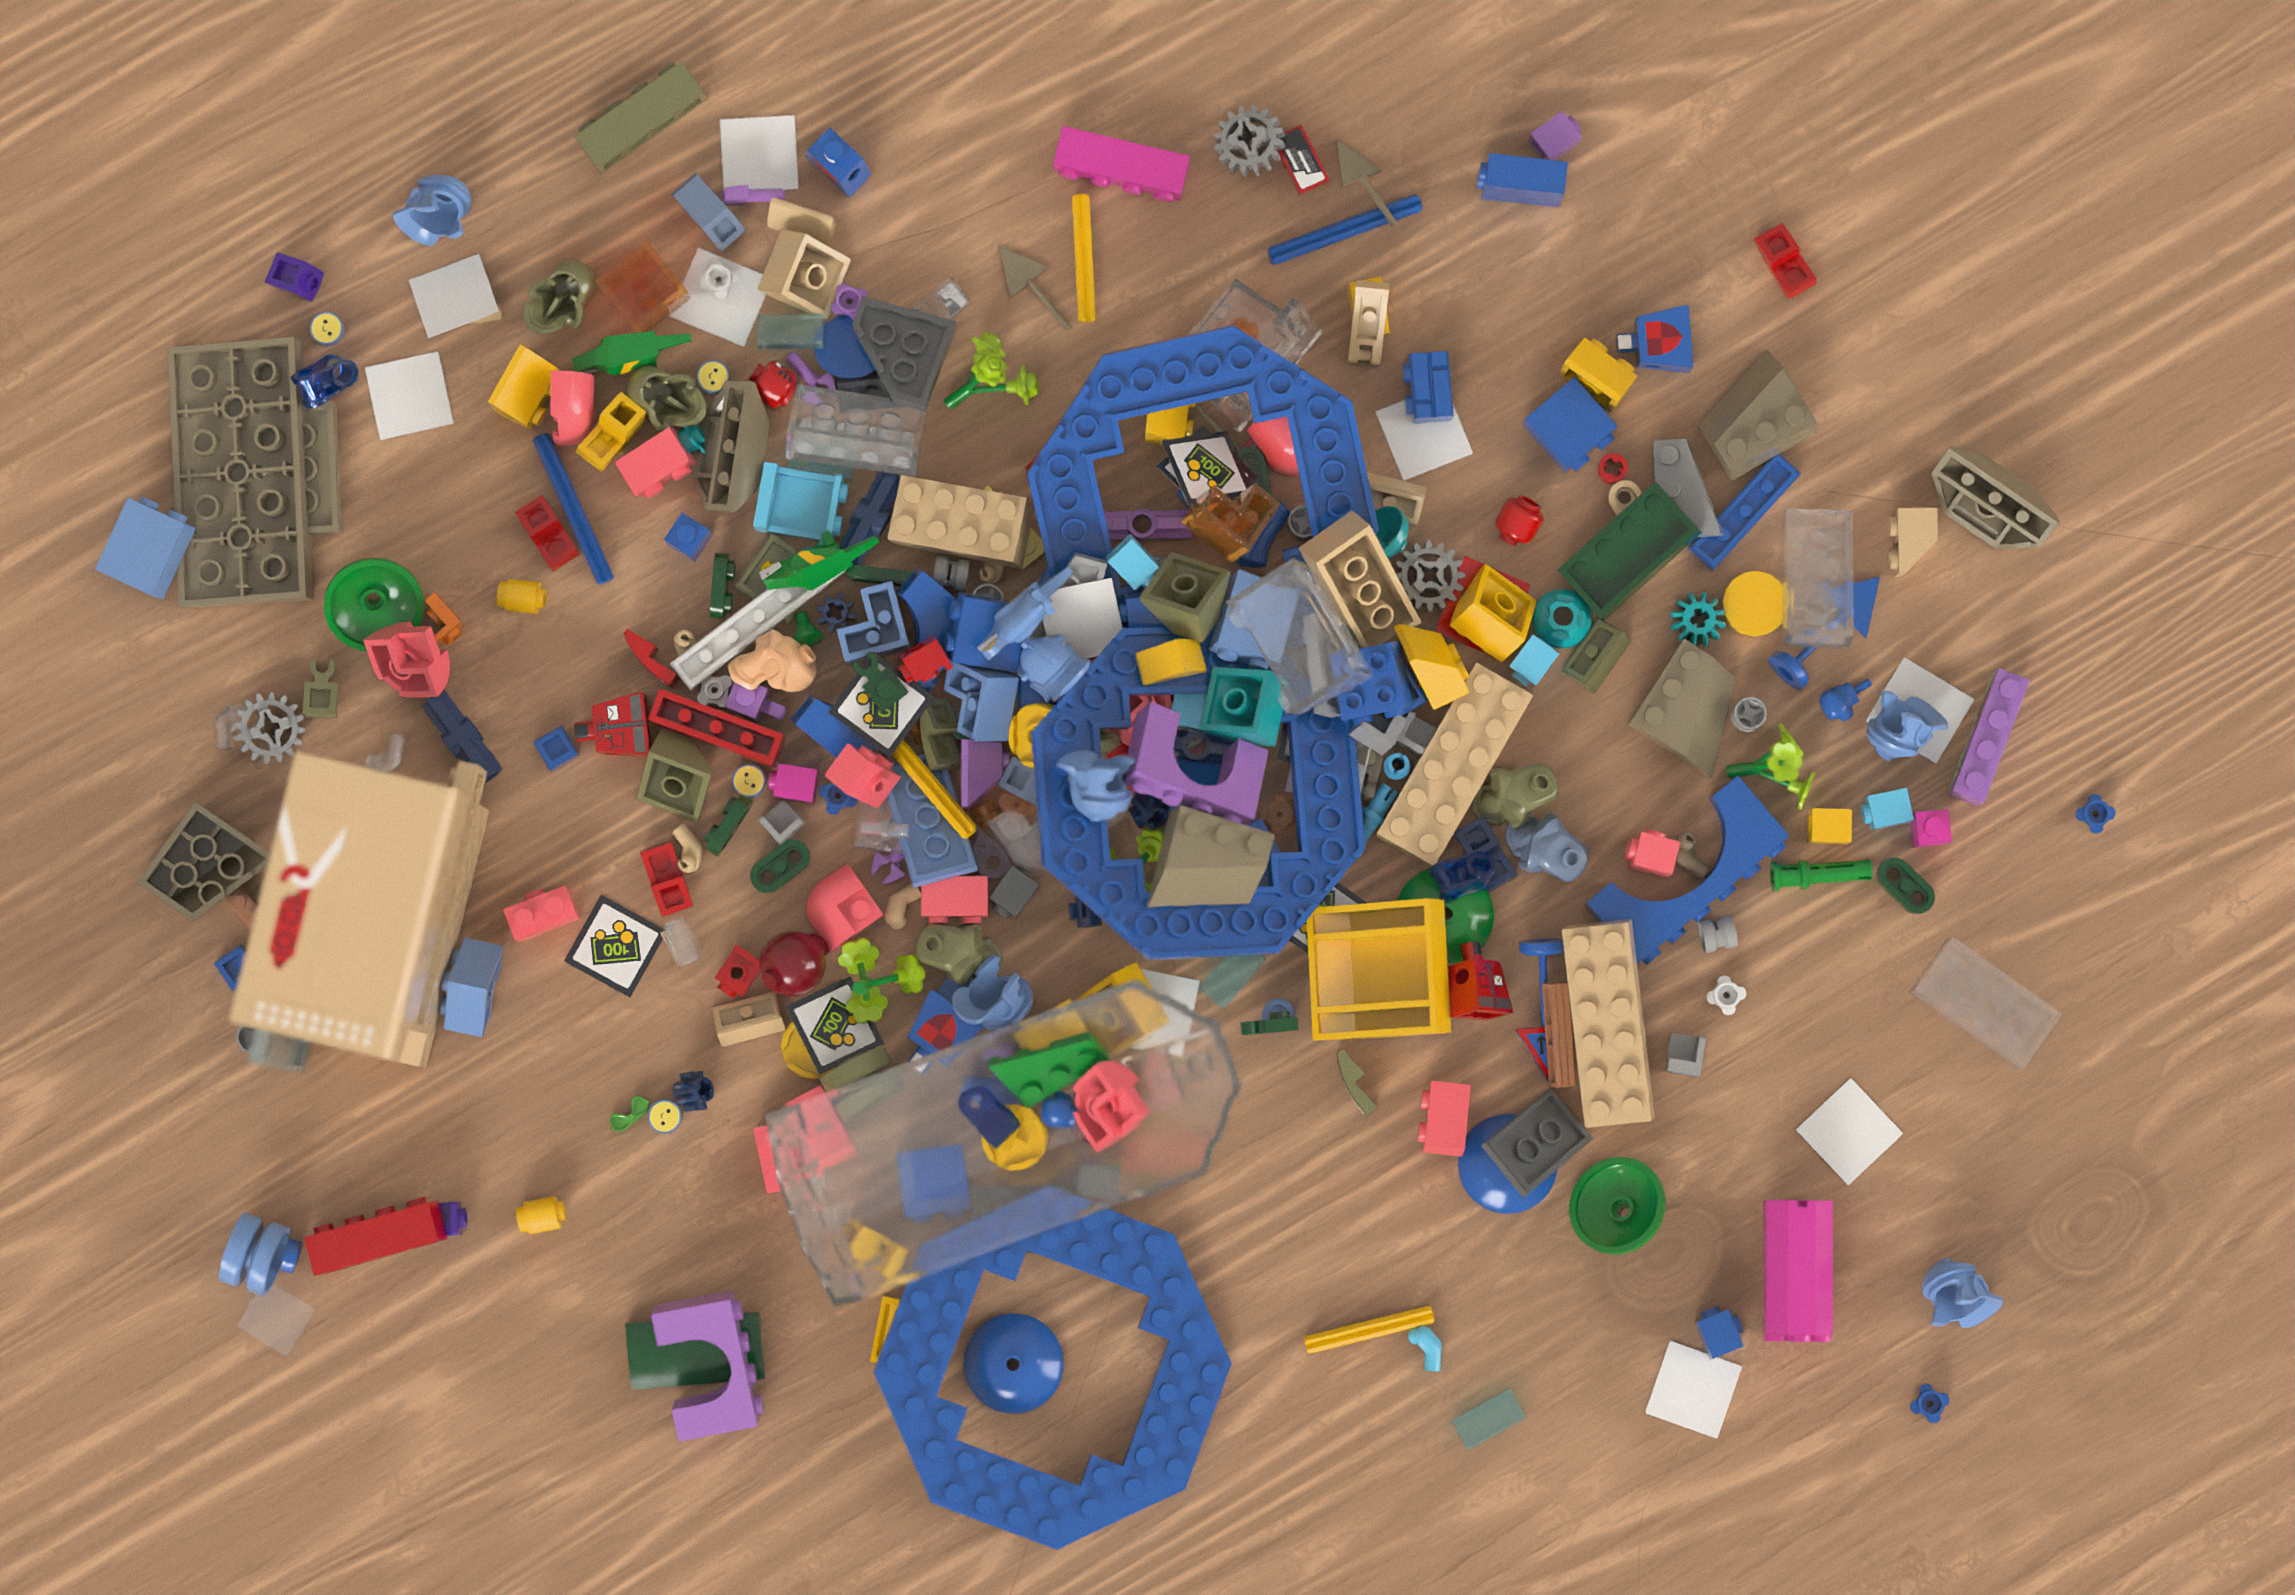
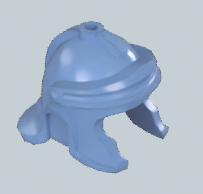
M440 174L429 175L418 179L416 184L419 188L415 187L406 201V206L393 213L395 224L406 235L420 244L431 246L438 241L439 237L447 236L450 239H456L463 235V225L460 221L470 211L471 195L467 186L456 177Z
M1063 635L1037 637L1033 640L1028 637L1021 643L1023 650L1020 655L1017 674L1023 682L1029 680L1031 682L1029 686L1041 694L1046 703L1051 699L1058 701L1092 664L1090 659H1083L1077 655L1070 643L1062 644L1065 640Z
M1884 690L1880 692L1882 696L1880 701L1882 710L1876 718L1869 720L1866 733L1870 743L1875 746L1874 750L1883 759L1891 761L1900 757L1916 756L1918 754L1917 750L1932 738V733L1936 730L1948 729V723L1934 707L1924 700L1912 696L1903 701L1898 699V696L1893 692Z
M1080 750L1068 753L1059 759L1057 766L1069 773L1070 793L1075 806L1082 814L1091 818V821L1107 820L1114 817L1116 812H1124L1127 809L1132 793L1127 790L1122 777L1124 773L1129 771L1130 766L1135 763L1136 759L1134 757L1119 755L1112 757L1111 760L1098 759L1097 754L1094 752Z
M992 955L978 967L975 972L977 977L968 988L961 987L954 992L952 1006L956 1015L964 1022L971 1025L980 1023L987 1029L999 1030L1011 1024H1017L1030 1011L1033 1004V993L1029 983L1019 977L1017 972L1012 976L998 977L997 972L999 970L998 963L1000 958Z
M1945 1258L1935 1263L1932 1269L1925 1274L1922 1281L1923 1295L1931 1300L1935 1310L1932 1313L1933 1319L1931 1324L1936 1327L1945 1326L1949 1321H1957L1963 1328L1976 1326L1992 1316L2002 1306L2003 1298L1989 1292V1287L1982 1276L1975 1272L1977 1270L1975 1265L1951 1261L1950 1258Z

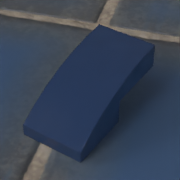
M1483 816L1454 832L1488 893L1517 877L1516 872L1500 848V843Z

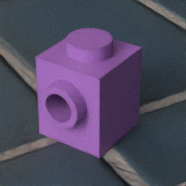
M1561 111L1530 133L1528 141L1541 159L1557 160L1579 144L1581 140L1579 133L1582 130L1578 122L1571 115L1567 118L1564 112Z

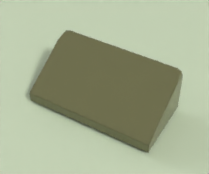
M1598 618L1561 671L1588 691L1595 693L1631 641L1623 631Z

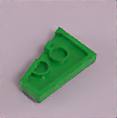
M1090 1031L1050 1041L1048 1047L1030 1051L1029 1047L1017 1050V1055L1000 1059V1056L988 1058V1067L1022 1104L1029 1108L1084 1076L1096 1064L1109 1061L1110 1058L1108 1050Z

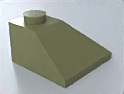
M1171 552L1139 596L1140 601L1172 633L1202 643L1219 619L1230 578V570Z
M664 728L661 729L649 750L636 799L698 823L713 771L692 739Z

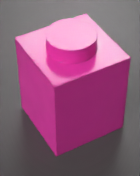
M778 763L777 771H771L769 790L774 791L773 797L775 799L814 805L820 772L818 769Z
M1949 809L1913 813L1914 820L1910 822L1913 848L1942 846L1952 842Z

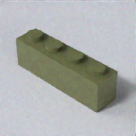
M682 61L677 65L671 63L665 66L658 73L659 77L650 84L644 82L638 85L631 92L633 96L623 103L620 100L614 102L605 110L606 114L597 121L591 119L578 129L579 133L575 135V138L600 174L707 100L704 91Z

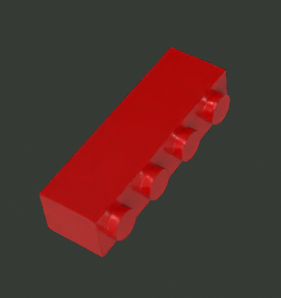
M659 689L648 720L654 725L774 769L786 741V737L782 733Z
M426 1197L407 1201V1208L396 1211L395 1205L375 1210L376 1217L365 1220L364 1214L344 1219L345 1226L334 1229L333 1223L313 1228L315 1234L304 1237L313 1275L328 1274L447 1240L448 1237L438 1201L427 1202Z

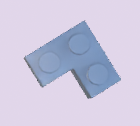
M890 581L860 589L868 621L837 629L846 665L849 666L855 662L867 661L866 654L869 651L872 653L874 651L880 657L910 649L893 582Z
M949 660L953 668L947 671L944 690L962 699L957 732L974 741H1008L1015 697L1018 692L1019 677L1004 670L955 663Z
M464 937L460 950H454L450 964L452 971L445 972L442 983V990L447 991V995H444L440 1008V1015H445L444 1029L483 1037L491 1017L493 990L501 972L502 945Z

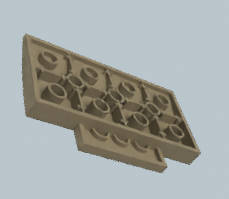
M296 337L169 347L168 369L174 505L176 512L188 517L186 523L196 528L177 569L179 607H218L314 600L311 535L343 533L337 403L334 401L305 403L302 341Z

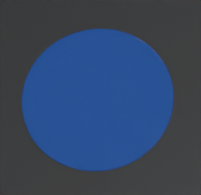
M848 315L836 317L822 327L815 340L814 352L818 363L825 371L836 377L852 379L866 376L875 371V368L854 333L852 327L853 320Z

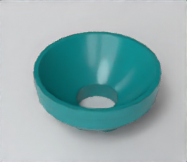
M1386 506L1375 511L1379 531L1375 536L1387 558L1391 559L1397 553H1401L1407 544L1409 522L1404 513L1397 507Z
M1556 589L1544 594L1537 601L1531 623L1536 636L1553 648L1566 649L1577 645L1586 637L1591 626V612L1588 604L1576 592L1567 589ZM1559 607H1566L1572 612V622L1567 626H1560L1554 621V611Z

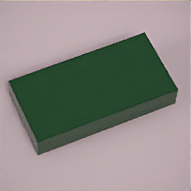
M853 565L846 569V577L849 581L882 584L892 581L894 586L901 587L913 571Z

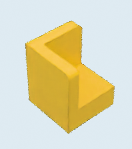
M1812 808L1808 811V844L1848 845L1852 842V811L1850 809Z

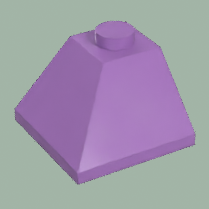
M961 739V806L964 811H971L1001 780L1003 771L1006 770L1010 763L1009 751H1003V744L1001 742Z

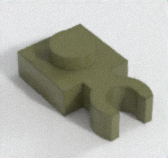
M312 660L310 671L314 682L305 681L303 717L337 718L338 683L330 682L336 674L335 663L333 660H329V669L321 673L317 671V661Z

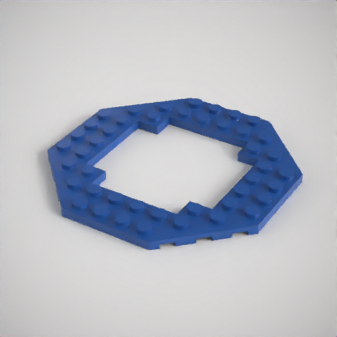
M1234 325L1102 354L1027 472L1050 577L1052 578L1066 568L1075 553L1107 560L1106 556L1112 551L1092 460L1125 453L1118 420L1242 392L1248 393L1254 423L1287 416L1312 538L1351 510L1366 521L1376 535L1379 527L1352 401ZM1302 545L1281 549L1288 581L1278 584L1300 591L1283 651L1304 646L1302 639V617L1312 614L1322 617L1330 606L1298 549ZM1109 563L1107 564L1104 579L1112 578L1119 609V603H1125L1124 593L1144 591L1145 588L1140 585L1134 590L1130 584L1120 586L1117 571ZM1127 622L1122 623V628H1128Z
M1215 626L1202 643L1199 642L1207 669L1206 672L1143 686L1135 654L1175 639L1189 638L1174 634L1167 627L1121 629L1096 657L1084 675L1031 732L1042 866L1146 960L1279 953L1297 929L1314 912L1317 905L1330 893L1345 875L1348 868L1366 849L1356 739L1349 736L1354 726L1353 719L1342 721L1341 715L1329 718L1315 714L1310 703V679L1307 680L1294 668V664L1282 654L1280 664L1272 672L1289 683L1280 724H1287L1298 852L1270 853L1268 860L1270 886L1257 887L1249 904L1146 908L1150 892H1145L1143 859L1110 860L1107 820L1091 821V818L1085 816L1077 809L1070 793L1069 773L1058 767L1057 763L1064 755L1080 750L1092 751L1097 754L1098 759H1102L1099 730L1129 729L1131 727L1129 696L1207 694L1213 667L1250 669L1246 663L1237 660L1235 662L1225 661L1217 656L1218 653L1209 651Z
M1048 1187L920 1246L873 1369V1374L931 1503L1058 1550L1186 1489L1232 1363L1174 1234ZM1027 1250L1149 1296L1137 1328L1168 1339L1122 1465L1090 1454L1079 1485L956 1440L967 1407L937 1396L983 1271L986 1270L1015 1281Z

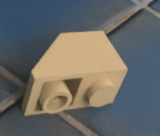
M1897 508L1893 512V517L1888 518V535L1893 536L1894 549L1889 550L1888 564L1889 569H1894V578H1901L1938 541L1937 508Z

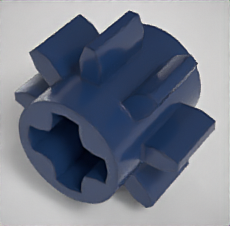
M841 592L838 594L837 599H830L827 594L824 595L826 600L824 607L816 606V610L823 613L824 616L817 622L819 625L828 623L830 625V634L834 633L835 627L845 628L847 627L846 623L848 620H856V616L848 611L854 607V602L849 601L845 604ZM836 606L838 610L844 608L841 612L842 618L838 621L834 617L828 618L831 615L830 608Z
M1137 792L1132 798L1133 807H1130L1128 812L1140 829L1145 825L1154 829L1166 822L1168 818L1167 811H1169L1170 805L1165 804L1161 799L1152 795Z
M1075 895V903H1068L1070 920L1077 919V928L1102 926V919Z
M703 1071L680 1073L681 1081L673 1085L675 1102L683 1106L684 1112L707 1109L706 1102L710 1101L714 1095V1087L711 1080L703 1077Z

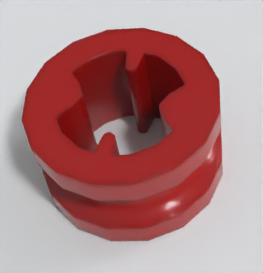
M1606 454L1598 464V476L1607 484H1615L1624 479L1628 471V464L1620 454ZM1611 460L1613 464H1620L1621 469L1617 471L1620 474L1619 476L1614 477L1612 473L1606 474L1604 472V468L1606 469L1608 466L1606 464L1607 461Z

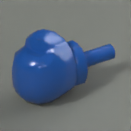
M1867 678L1854 687L1849 682H1846L1843 685H1838L1824 691L1819 698L1822 711L1828 719H1840L1843 722L1849 720L1854 716L1852 706L1859 702L1857 694L1872 686V683Z
M1056 1091L1054 1095L1044 1098L1040 1118L1045 1125L1050 1127L1075 1128L1076 1119L1073 1112L1077 1111L1076 1104L1072 1103L1068 1092Z

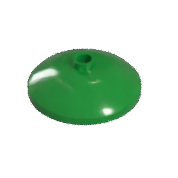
M364 558L344 566L333 576L324 596V614L333 634L344 644L365 652L367 650L363 640L386 626L411 621L412 627H417L421 623L424 612L423 593L416 578L402 565L384 558ZM371 593H376L379 595V598L377 600H369L367 596Z
M1436 866L1433 869L1428 868L1419 872L1407 882L1397 901L1426 898L1444 900V908H1449L1452 912L1451 919L1445 920L1448 965L1463 962L1462 944L1480 942L1481 948L1485 945L1493 928L1494 907L1487 889L1478 878L1468 871L1457 867Z
M1613 1157L1602 1160L1585 1171L1574 1186L1569 1203L1571 1225L1579 1239L1597 1252L1608 1255H1621L1637 1250L1655 1235L1663 1221L1666 1209L1664 1187L1656 1173L1639 1160L1629 1157ZM1629 1208V1213L1621 1217L1622 1210Z

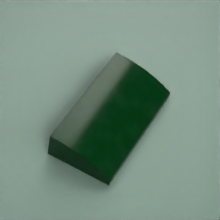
M1655 481L1565 562L1558 571L1597 616L1605 621L1703 532Z
M760 1312L743 1313L744 1318L739 1320L741 1332L747 1331L749 1337L750 1351L746 1352L748 1364L754 1363L757 1380L765 1379ZM652 1321L625 1323L632 1390L727 1382L731 1377V1365L728 1357L717 1345L705 1340H689L658 1346Z

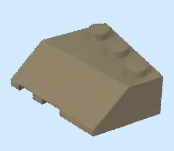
M1766 349L1698 424V428L1730 481L1815 434L1817 431V421L1783 366Z
M1683 639L1627 726L1711 779L1736 677L1711 655Z
M195 801L137 884L193 921L267 867L271 853Z
M1180 805L1169 812L1146 908L1249 904L1267 867L1275 834Z

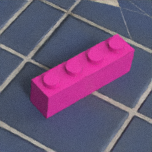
M1062 126L1053 165L1054 170L1059 171L1058 175L1066 179L1077 180L1078 176L1091 179L1090 183L1099 187L1108 188L1110 184L1121 186L1122 191L1129 194L1141 195V192L1154 194L1156 200L1172 203L1173 199L1181 201L1190 164V156Z

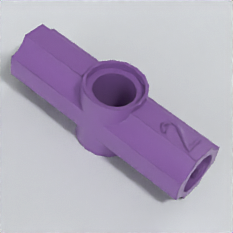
M1137 509L1135 511L1104 512L1110 541H1123L1129 534L1138 542L1192 539L1191 510L1149 511L1147 509ZM1138 518H1146L1150 521L1151 528L1146 533H1138L1132 526L1134 521Z

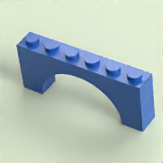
M916 567L896 593L904 600L912 615L915 629L914 646L930 636H934L944 651L946 633H951L953 620L950 619V608L952 601L957 599L924 571ZM934 677L924 683L920 679L915 683L929 692L935 686L938 679ZM812 694L790 719L836 758L847 743L859 749L862 745L872 751L876 749V747L828 713L834 704L824 702Z
M1736 776L1709 799L1720 819L1722 844L1714 868L1697 888L1686 895L1672 900L1646 901L1630 896L1611 882L1584 904L1598 922L1632 919L1637 964L1641 961L1645 965L1649 964L1661 953L1658 947L1666 940L1671 944L1686 932L1683 926L1692 918L1696 923L1711 911L1708 905L1718 897L1722 902L1736 890L1733 883L1742 876L1748 880L1762 868L1758 864L1759 861L1767 855L1773 859L1787 847L1783 841L1789 837L1788 833L1739 776Z

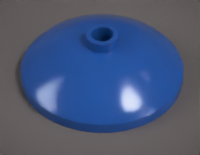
M1514 1114L1496 1115L1478 1123L1466 1136L1465 1150L1462 1157L1458 1156L1459 1176L1469 1196L1482 1207L1503 1214L1519 1213L1536 1206L1547 1196L1557 1175L1556 1170L1523 1198L1482 1148L1481 1145L1517 1116Z
M1011 1313L988 1320L975 1331L965 1350L964 1372L971 1391L983 1404L998 1412L1020 1414L1038 1408L1054 1394L1062 1378L1064 1362L1058 1339L1044 1323L1028 1315ZM1010 1358H1016L1020 1363L1019 1368L1015 1371L1009 1370L1007 1367V1361Z

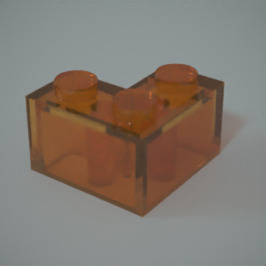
M1256 483L1239 494L1234 501L1214 485L1196 498L1181 522L1232 564L1251 550L1280 506V503Z

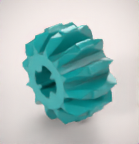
M1691 592L1687 594L1688 604L1681 599L1675 603L1681 611H1671L1670 617L1680 620V622L1672 624L1670 628L1672 631L1682 629L1683 632L1677 638L1679 642H1682L1686 636H1689L1690 643L1696 645L1697 638H1699L1701 645L1707 647L1709 645L1708 636L1715 641L1720 638L1719 633L1715 629H1724L1726 623L1716 620V618L1725 615L1724 609L1716 611L1713 609L1719 602L1717 598L1712 599L1707 604L1705 603L1707 593L1702 592L1697 602L1695 595ZM1695 612L1699 613L1698 617L1701 615L1705 617L1701 628L1697 627V623L1692 625L1690 621Z

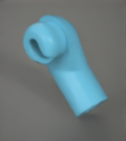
M1419 1326L1411 1328L1408 1333L1410 1343L1418 1344L1425 1352L1424 1370L1440 1371L1442 1352L1440 1339L1429 1327Z

